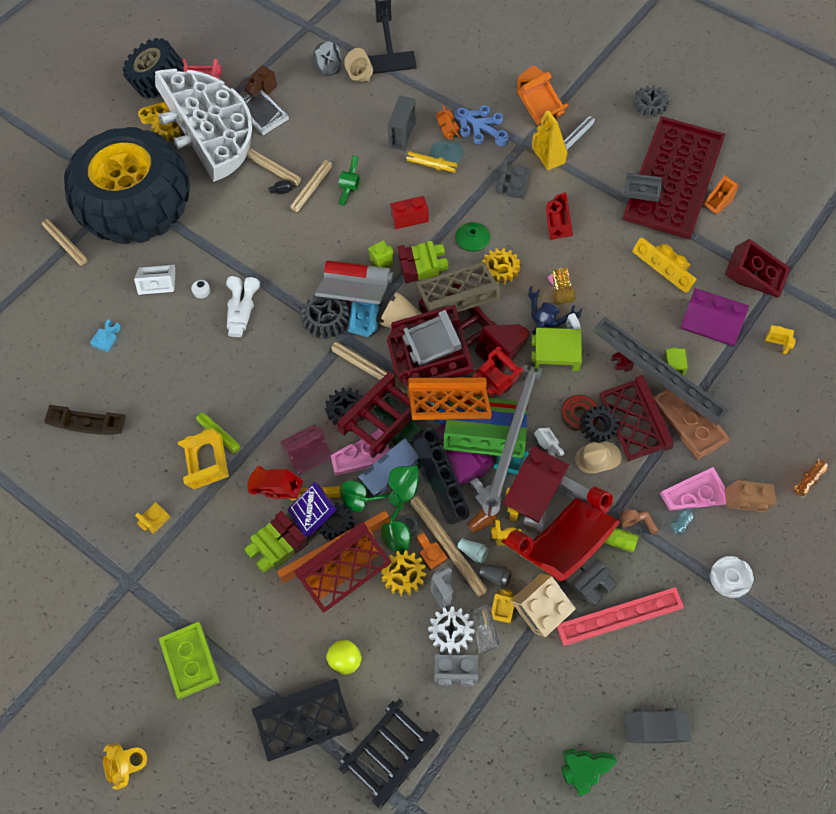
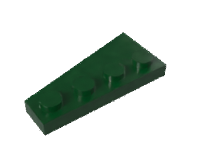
M389 396L384 399L399 412L404 413ZM380 406L374 408L379 419L389 427L397 420ZM411 420L392 439V442L396 446L405 438L416 451L413 437L422 429ZM418 458L417 461L419 463L416 466H418L419 470L422 467V463Z

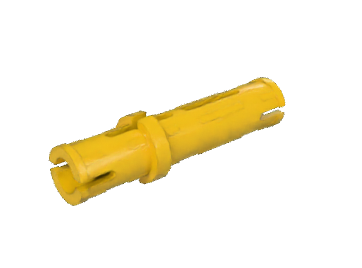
M412 151L408 152V155L411 157L407 156V162L436 168L437 171L444 170L454 174L456 172V162L446 161L441 157L434 158Z

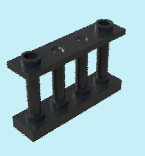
M400 698L397 702L392 701L385 709V716L352 754L347 753L339 762L341 765L339 770L342 774H345L349 769L373 792L375 798L372 802L379 809L385 805L440 739V735L434 729L430 733L424 732L400 710L404 706ZM393 717L419 739L420 745L415 751L407 748L385 727ZM379 734L404 757L405 763L400 768L390 764L370 745ZM363 752L371 757L389 775L388 778L390 780L385 786L382 784L379 786L355 763Z

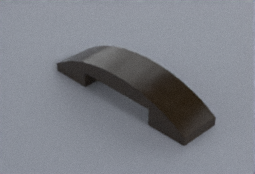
M49 405L44 422L45 424L70 431L112 435L122 433L126 415L106 412V415L71 411L69 407Z

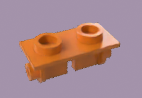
M442 105L444 110L437 112L436 119L440 127H442L445 138L450 140L456 134L460 138L458 133L460 128L456 121L453 122L452 120L454 115L450 109L447 110Z

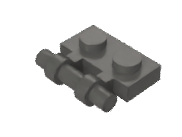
M503 163L498 172L499 179L495 185L496 192L501 194L503 190H507V196L524 199L530 168L513 166L511 171L508 170V164Z

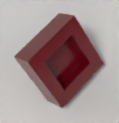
M617 352L612 355L611 361L617 360L620 362L616 364V370H624V372L632 370L634 363L622 353Z

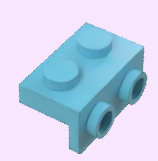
M351 301L348 332L369 337L377 330L378 322L376 318L380 306L378 304Z

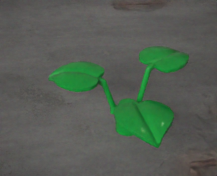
M398 466L393 468L389 473L388 481L394 491L388 494L366 497L367 488L360 481L348 480L343 482L339 487L340 495L344 505L352 512L362 511L366 506L365 501L389 497V502L397 506V509L391 516L390 523H384L381 526L382 540L394 552L399 551L403 555L405 550L408 552L411 541L410 530L404 522L394 521L399 511L404 508L403 504L410 501L416 494L419 479L418 466Z

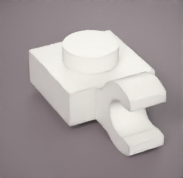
M539 428L534 432L537 442L544 449H548V454L554 457L555 452L558 456L564 455L563 449L558 446L559 441L550 428Z

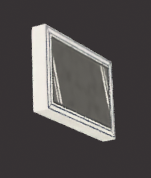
M262 89L257 97L249 94L242 98L250 111L252 125L262 135L289 120L288 115Z

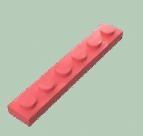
M676 587L560 623L556 628L564 647L684 608V605Z

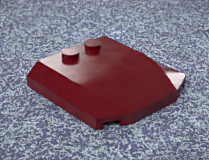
M456 305L392 322V329L390 335H388L387 343L395 375L407 388L409 378H454L474 372ZM446 310L462 349L426 365L419 366L418 362H413L409 353L413 351L411 346H406L402 335H405L404 328L411 329L438 317L439 312Z

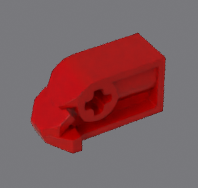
M563 192L557 194L546 205L550 240L573 236L567 193Z
M257 466L248 479L247 488L248 493L251 495L262 493L264 496L272 499H297L303 480L288 469L265 470L262 466Z

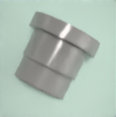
M546 512L539 523L525 516L524 526L542 532L546 521Z

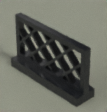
M337 678L252 708L268 762L353 731ZM337 693L339 704L336 710L325 706L327 697ZM324 698L322 704L316 701ZM313 702L320 706L315 718L303 713L308 703ZM303 706L301 711L295 709L297 707ZM340 706L342 708L343 714L338 712ZM322 708L334 713L329 725L317 720ZM293 710L299 713L293 726L282 721L286 711ZM281 714L279 719L274 716ZM336 714L345 718L348 728L338 731L331 727ZM301 715L313 720L307 733L296 728ZM272 718L278 722L273 732L270 733L264 730L261 720ZM315 722L327 728L321 738L310 735ZM280 723L292 728L286 741L275 736ZM329 729L334 731V733L327 735ZM294 730L306 735L302 745L295 746L289 743ZM266 734L270 736L269 741H267ZM308 737L314 739L313 741L306 743ZM273 738L285 743L281 752L275 755H271L269 748ZM287 745L292 747L291 749L284 751Z

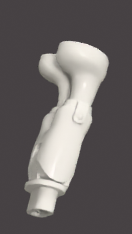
M230 276L226 281L227 287L232 290L233 294L227 303L228 336L242 337L243 331L246 330L251 310L254 307L251 299L253 294L259 289L260 281L253 277H247L243 284L240 278ZM243 287H244V289H245L244 298H243V300L241 301V300H240V297H241V294H242V291H243Z

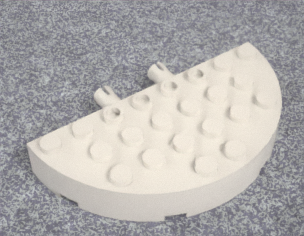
M177 69L155 71V86L170 109V112L159 114V120L162 125L176 121L185 136L173 139L176 149L191 145L213 182L234 172L245 160L251 144V114L242 97L233 88L230 89L225 86L223 81L202 72L193 70L177 72Z

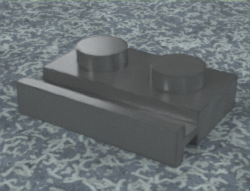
M627 173L624 197L659 202L662 177Z

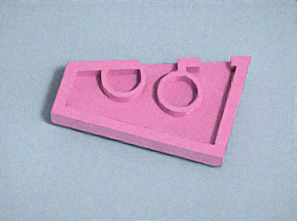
M379 428L370 434L376 440L384 433ZM361 439L355 444H350L330 455L335 476L369 468L390 451L389 445H386L383 453L377 454L372 458L370 457L369 448L371 445Z

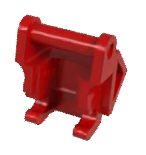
M500 346L488 355L489 359L471 377L486 378V391L491 398L495 394L499 397L508 392L524 371L522 367L519 368L502 351ZM497 357L513 372L512 375L503 374L495 366L494 361Z

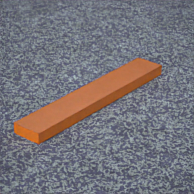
M383 511L364 523L368 530L370 529L374 533L381 529L384 523H390L389 515L386 511ZM347 532L279 569L277 573L282 583L284 584L296 577L294 574L296 569Z

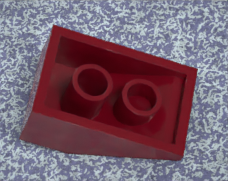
M748 239L735 246L725 275L737 284L778 298L782 293L790 267L754 241Z
M533 446L508 491L503 505L539 523L563 481L570 464Z

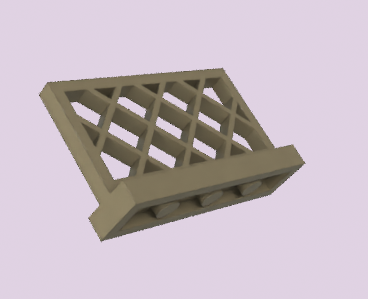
M484 262L416 283V287L428 312L451 305H456L457 312L500 299V285L497 281H494ZM477 270H483L482 275L474 273ZM461 275L467 276L465 280L457 279V277ZM474 278L478 279V282L475 284L469 282V280ZM442 281H449L448 286L442 285L440 283ZM482 281L489 283L483 286L481 285ZM456 283L461 285V287L456 289L452 288V285ZM430 286L432 289L427 291L423 290V287ZM465 287L473 288L467 291H463ZM436 289L444 290L442 295L434 292ZM448 292L455 293L454 295L446 296ZM431 297L438 299V300L429 302V300H430Z

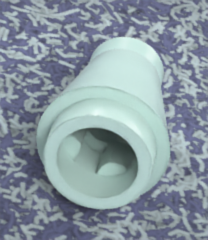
M464 538L459 541L457 546L459 550L476 563H484L489 554V548L485 544Z

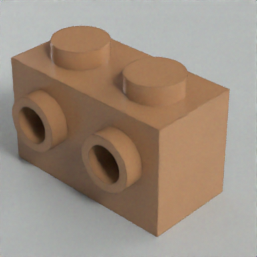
M736 480L725 488L727 508L766 512L777 504L773 484Z

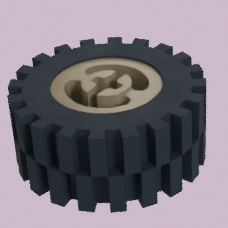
M154 38L153 41L149 39L146 44L141 43L138 49L135 48L133 50V54L128 55L129 60H125V67H123L125 79L141 97H146L147 99H150L151 96L152 98H157V94L161 96L155 86V71L177 69V72H184L183 60L170 43L163 38H160V40Z

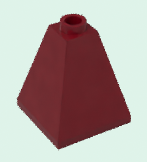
M520 324L485 326L481 332L475 352L486 362L489 359L488 355L500 346L502 351L513 361L526 344L530 333L527 328L522 327ZM497 357L494 361L495 366L504 373L507 366Z

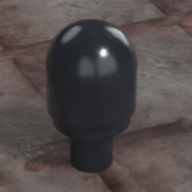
M285 179L277 181L275 186L268 187L270 194L277 192L278 195H282L292 190V183Z

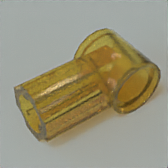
M568 267L551 270L555 304L562 305L575 302V292L570 283Z

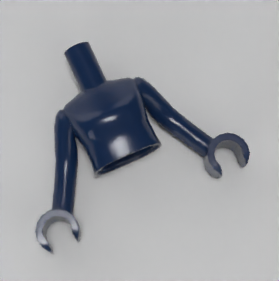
M533 286L529 287L528 296L532 302L531 317L537 322L533 330L534 335L536 328L557 327L566 322L570 314L575 313L577 319L581 317L582 308L579 312H575V305L572 306L570 313L557 320L555 318L559 313V309L556 306L543 302L542 306L537 310V298L539 297L540 289L533 293Z

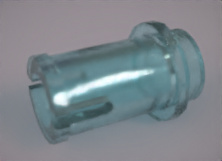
M683 509L677 520L671 523V530L677 535L686 533V527L694 518V513L688 509Z

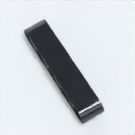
M427 427L414 435L413 444L444 519L449 524H456L466 520L470 515V510L437 431L434 428Z

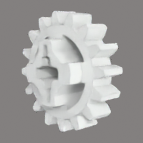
M453 606L449 612H447L445 607L443 608V614L436 612L437 619L431 618L430 622L433 626L428 627V631L433 633L429 636L430 640H436L433 646L436 648L440 645L441 653L448 649L449 655L452 654L453 650L460 654L461 647L468 649L466 642H473V638L469 635L475 634V630L470 629L474 625L473 621H467L469 614L467 613L463 616L462 609L460 608L458 612H455ZM448 618L445 623L440 624L442 620ZM456 618L461 620L464 625H459ZM453 622L455 631H453L452 638L450 639L448 630ZM438 635L444 636L447 643L443 642ZM459 637H464L460 642L455 643Z

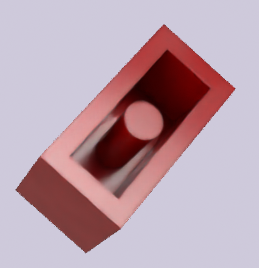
M424 196L390 203L391 217L395 230L429 222V211Z

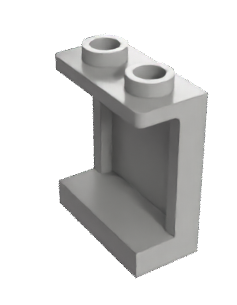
M446 310L439 312L438 317L411 329L404 328L405 335H402L406 346H411L413 351L409 353L413 362H418L419 366L426 365L462 349Z

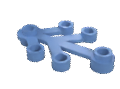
M486 105L481 106L480 110L469 111L466 108L455 110L454 118L461 125V136L468 137L470 135V127L467 126V122H469L473 127L475 144L479 145L484 141V136L481 134L480 129L495 137V143L498 146H505L508 143V134L505 131H497L486 125L501 124L503 122V115L501 113H495L493 117H487L490 114V108ZM475 116H483V117H487V118H478V119H476V118H474V117H475Z

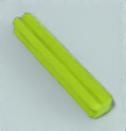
M204 412L197 415V421L205 429H214L222 435L223 445L234 454L240 450V444Z

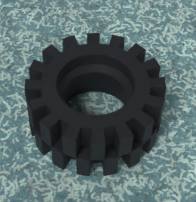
M595 406L582 415L583 417L580 418L582 423L579 426L580 428L583 427L581 433H586L585 438H591L590 442H604L616 434L617 430L615 429L618 428V424H615L618 419L613 418L616 415L614 412L609 413L610 408L605 409V406ZM594 418H600L605 426L603 431L596 430L593 425Z
M335 502L337 510L319 527L320 534L326 540L329 539L331 541L354 528L353 514L344 504L339 506V503ZM333 516H340L343 519V525L338 529H332L328 526V521Z

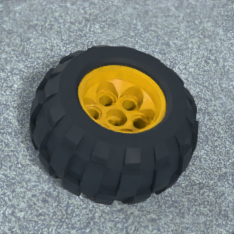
M137 127L114 128L91 137L83 146L75 151L70 159L71 163L68 164L64 173L65 198L77 222L94 236L102 240H111L114 243H142L149 241L150 238L156 235L164 234L169 230L170 225L176 223L182 216L185 204L189 199V173L180 153L170 142L167 143L161 135L149 130L143 131Z

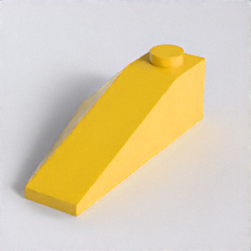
M548 110L541 120V125L537 127L538 132L533 135L532 149L546 169L551 170L566 163L568 152L558 122Z

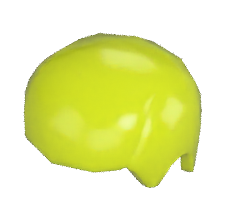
M345 639L333 643L326 655L328 665L341 675L354 673L360 666L362 659L358 647Z

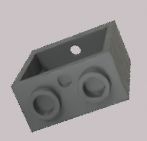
M399 95L388 123L389 148L401 151L406 150L416 124L415 98Z

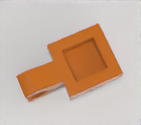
M424 532L416 536L418 544L423 549L419 552V555L430 571L448 560L438 543L430 544Z

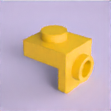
M771 325L766 334L765 341L784 345L782 354L786 355L790 349L794 348L796 338H793L794 330Z

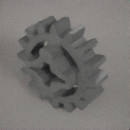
M646 85L645 89L641 87L640 91H636L633 107H637V112L642 111L641 115L646 113L648 117L651 114L656 117L657 113L662 115L663 111H667L670 102L668 100L669 95H666V91H660L661 87L656 89L655 85L652 88Z

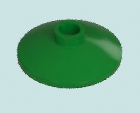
M469 222L458 228L455 239L458 246L463 250L476 252L484 249L489 244L490 233L484 225Z

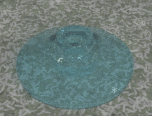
M441 140L432 146L430 156L434 158L441 157L446 161L458 164L463 157V149L459 143L453 140Z

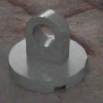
M329 41L319 43L315 47L313 57L311 58L316 69L324 75L335 74L340 68V63H342L340 49L336 44Z

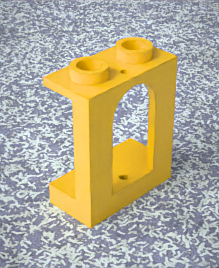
M206 429L202 433L187 436L184 440L178 441V445L185 450L188 475L183 477L185 485L195 490L229 477L222 435L214 429ZM211 444L214 449L216 465L200 470L198 451L201 446Z

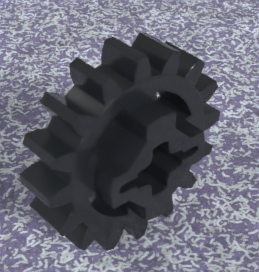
M343 387L341 392L335 390V395H329L330 401L325 402L328 420H332L333 425H336L337 421L363 395L359 396L358 390L353 393L352 388L345 391Z

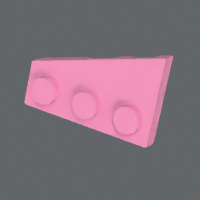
M714 467L660 492L669 511L726 505L725 486Z

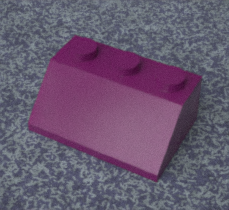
M695 288L680 329L734 346L749 305Z
M446 423L436 429L443 446ZM445 450L459 485L472 481L475 477L477 479L484 477L495 463L489 454Z

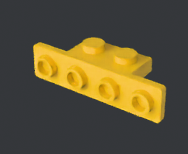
M639 238L632 252L683 292H689L697 279L687 271L691 265L687 262V259L675 253L673 248L667 244L655 247L645 238Z

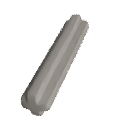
M587 116L563 139L566 149L572 146L594 124V117Z

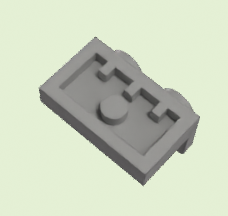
M442 568L436 571L431 580L430 591L442 611L444 607L447 610L451 606L453 593L450 585L452 577L451 568L446 570Z
M435 655L434 683H439V686H451L452 683H460V686L472 687L474 683L478 684V655Z

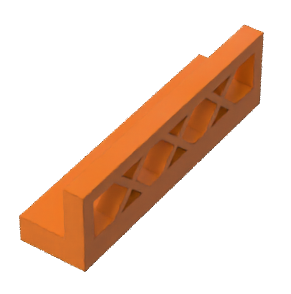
M365 535L359 540L358 549L370 550L371 542ZM356 543L353 544V545L350 546V547H351V548H355V547H356ZM345 550L342 552L341 561L353 563L355 551ZM357 551L356 563L368 565L369 553ZM372 554L371 562L380 555ZM339 555L333 560H339ZM328 562L325 565L324 574L336 575L338 563ZM340 564L339 576L350 578L352 566ZM355 566L354 574L364 567ZM320 568V569L317 570L316 572H317V573H321V572H322V568ZM311 575L305 580L310 587L319 588L321 576ZM323 576L321 589L334 590L335 578ZM338 579L337 587L346 580ZM313 590L316 596H318V591ZM321 591L319 600L329 594V592Z

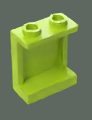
M536 328L535 335L531 337V346H535V351L531 353V362H535V369H538L540 364L572 365V371H580L582 363L581 329Z

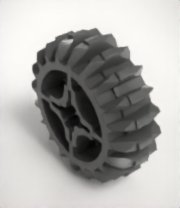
M313 295V299L308 298L307 303L303 304L301 321L309 334L314 333L315 337L321 335L322 339L328 335L331 339L332 334L338 336V331L344 332V327H348L350 309L347 302L342 299ZM333 309L339 311V315L336 314L335 311H333ZM312 316L316 317V319H318V321L315 322V321L312 319Z

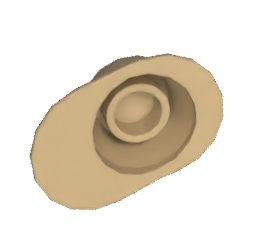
M354 48L345 58V68L352 80L370 82L373 66L363 49Z
M610 442L588 443L580 448L575 456L577 467L588 474L616 468L622 459L619 448Z

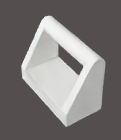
M175 265L139 267L134 278L138 295L174 292Z

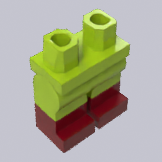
M427 241V243H420L412 247L397 246L405 284L428 279L433 276H440V271L448 269L447 258L437 259V257L445 255L443 244L433 245V241Z
M282 511L276 514V518L268 525L261 528L256 534H253L250 537L252 542L244 548L245 553L251 559L261 553L263 557L256 562V565L263 573L272 567L274 570L278 569L280 565L308 545L306 537Z

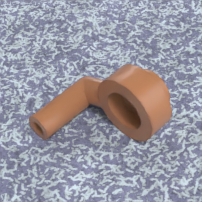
M627 509L620 514L621 517L618 519L623 528L630 527L638 521L644 520L651 535L659 531L647 511L638 513L637 510Z

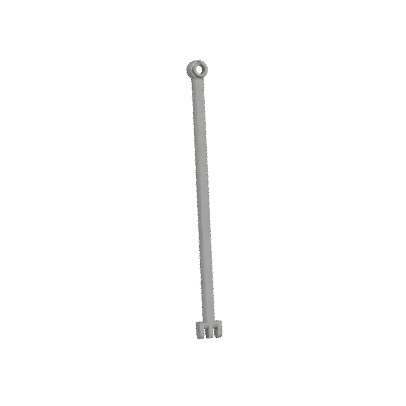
M527 365L523 366L524 371L521 377H525L524 384L489 495L483 499L482 508L487 515H489L490 508L491 516L496 515L500 510L501 501L499 497L535 379L540 380L543 368H538L536 372L533 366H531L530 370H528Z

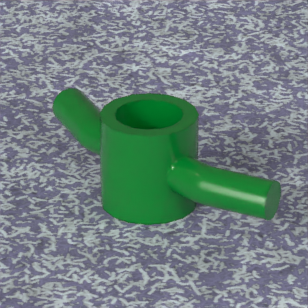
M352 155L349 172L342 171L339 177V187L344 188L338 202L341 206L345 205L350 190L357 191L360 184V175L355 174L359 156Z

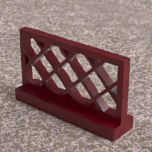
M643 375L635 377L634 381L599 393L605 409L611 407L614 413L616 410L626 413L622 421L618 420L615 422V424L620 425L615 430H617L616 435L628 462L663 449L666 451L673 448V439ZM632 387L636 392L633 398L623 395L626 389ZM614 395L618 399L614 405L607 402L605 397ZM621 398L631 402L628 410L618 406ZM634 403L642 406L641 415L631 411ZM628 415L639 418L635 426L625 423ZM641 419L650 423L651 426L648 431L638 428ZM623 426L633 430L630 438L621 435ZM636 431L646 435L643 443L633 440ZM648 437L657 439L659 445L654 447L646 445ZM630 443L640 446L639 452L630 455L628 451Z
M361 522L296 569L294 574L301 581L320 610L325 613L392 562L369 532L366 524ZM365 535L371 542L370 550L358 549L359 540ZM356 543V547H355V548H351V547H350V546H352L353 544ZM345 550L355 551L353 563L341 561L342 552ZM357 551L369 553L368 565L356 563ZM372 554L381 555L385 563L380 567L370 566ZM339 555V560H333ZM328 562L338 563L336 575L324 574L325 565ZM340 564L352 566L351 578L339 576ZM355 566L367 568L365 578H353ZM320 568H322V572H321V573H317V572H316L317 570H319ZM370 569H376V570H374L372 573L369 574V570H370ZM311 575L321 576L319 588L310 587L305 579ZM323 576L335 578L334 590L321 589ZM338 579L350 580L349 590L346 592L336 591ZM353 581H357L358 583L352 587ZM313 590L318 591V596H316ZM321 591L333 593L332 602L326 607L319 600ZM336 594H342L337 599H335Z

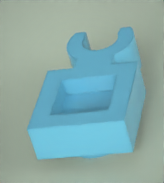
M108 319L105 322V329L99 328L90 341L91 346L108 352L117 339L115 333L121 329L120 324L116 323L115 326L111 327L113 323Z

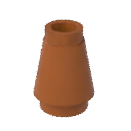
M481 508L470 522L467 523V526L475 533L494 524L498 517L497 515L491 516V508L489 515Z

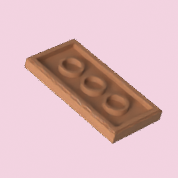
M669 389L653 397L661 415L697 460L730 441V438L719 424L717 426Z

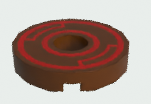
M581 394L573 395L563 403L561 419L571 430H583V427L580 428L579 426L582 423L580 421L582 417L577 416L575 411L582 410L585 413L598 405L588 396ZM594 418L593 425L595 426L598 422V418Z

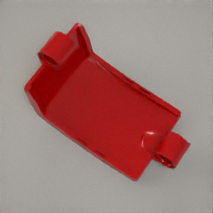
M594 486L587 493V502L590 505L575 498L534 540L519 530H513L508 534L507 539L503 538L501 542L559 581H564L600 548L619 524L617 519L606 514L613 503V495L598 486Z

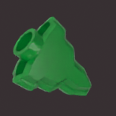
M573 748L563 751L566 765L561 766V772L566 784H573L579 797L589 793L591 786L599 782L600 775L609 772L617 761L614 754L600 752L591 754L587 750L578 752Z

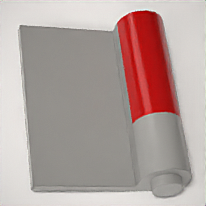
M327 260L324 268V278L317 288L315 296L380 305L389 283L393 282V272H391L390 268Z

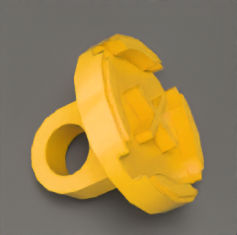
M118 742L107 744L103 750L104 752L107 751V755L103 756L104 772L107 781L114 783L112 786L114 790L125 788L128 785L129 774L141 770L147 762L145 751L138 747L123 751ZM132 754L139 756L140 762L138 766L131 764L130 756Z

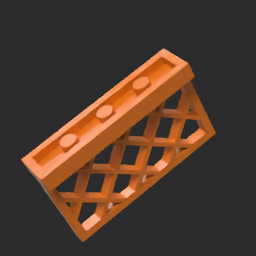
M409 378L407 395L410 401L412 420L491 419L492 413L486 391V378ZM420 396L424 397L422 400L417 399ZM435 397H444V398H442L441 400H438V399L435 398ZM429 400L435 405L430 407L425 403ZM449 400L452 403H454V405L450 407L447 404H445V402ZM469 400L474 404L470 407L464 402ZM479 406L486 412H478L475 409ZM421 407L424 410H426V412L416 413V410ZM439 407H441V408H443V409L446 410V411H445V412H438V411H436V409H438ZM458 407H461L462 409H464V410H466V411H465V412H458V411H456V409H457Z

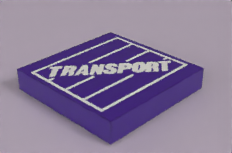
M314 482L287 510L303 535L309 538L337 509L321 486Z

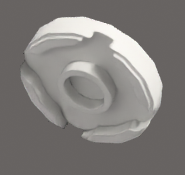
M722 557L711 568V583L715 590L723 596L739 598L745 595L753 584V571L745 561L738 559V557Z

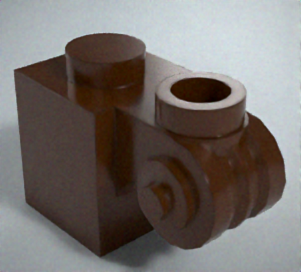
M262 65L252 74V77L247 79L244 91L253 97H257L262 89L268 95L277 87L275 72Z

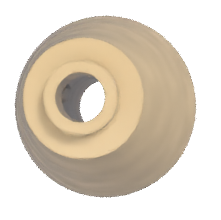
M396 292L394 294L396 298L394 301L390 300L381 319L383 320L379 324L391 328L392 322L423 313L404 296Z

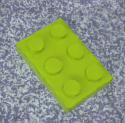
M200 622L159 638L177 699H183L220 683Z

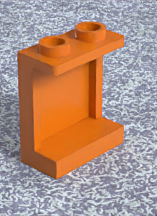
M549 72L523 85L517 92L537 126L541 125V120L546 111L549 110L553 117L559 118L566 113L565 109L568 107L567 103L562 104L551 86L549 80L552 76Z

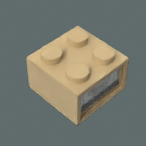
M542 573L510 600L531 630L543 637L549 635L575 610V607L554 578Z

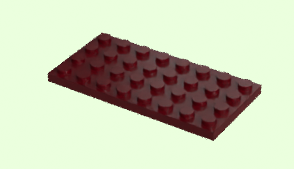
M661 116L639 175L662 177L659 202L630 198L622 220L690 240L726 134Z

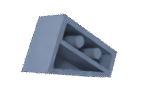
M404 438L358 477L373 495L376 493L381 495L388 489L386 485L389 483L388 476L390 471L398 466H416L419 463L417 461L419 456Z

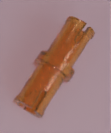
M817 460L813 467L803 474V479L794 487V491L798 495L805 497L812 486L818 484L821 475L829 468L828 464L823 460Z

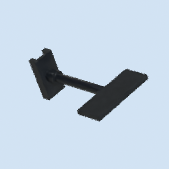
M375 0L376 22H382L387 54L368 56L373 66L372 74L416 69L414 51L393 53L388 22L392 21L391 0Z

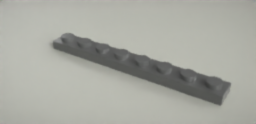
M604 317L594 327L593 332L716 426L729 411L607 317Z

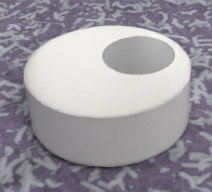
M204 280L196 281L191 287L196 298L202 299L210 294V286Z

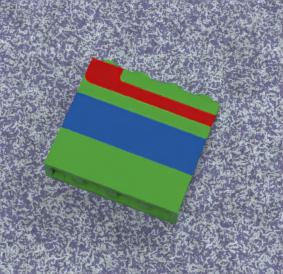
M488 398L492 413L491 419H447L444 433V450L501 456L518 401ZM469 400L464 402L470 407L474 404ZM450 401L449 406L452 407L454 403ZM528 404L512 457L524 458ZM479 406L475 409L478 412H486ZM458 407V408L456 409V411H458V412H465V411H466V410L462 409L461 407Z

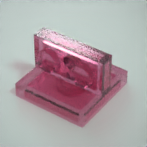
M315 424L281 441L298 475L331 459L330 455H332V452L325 442L324 434Z

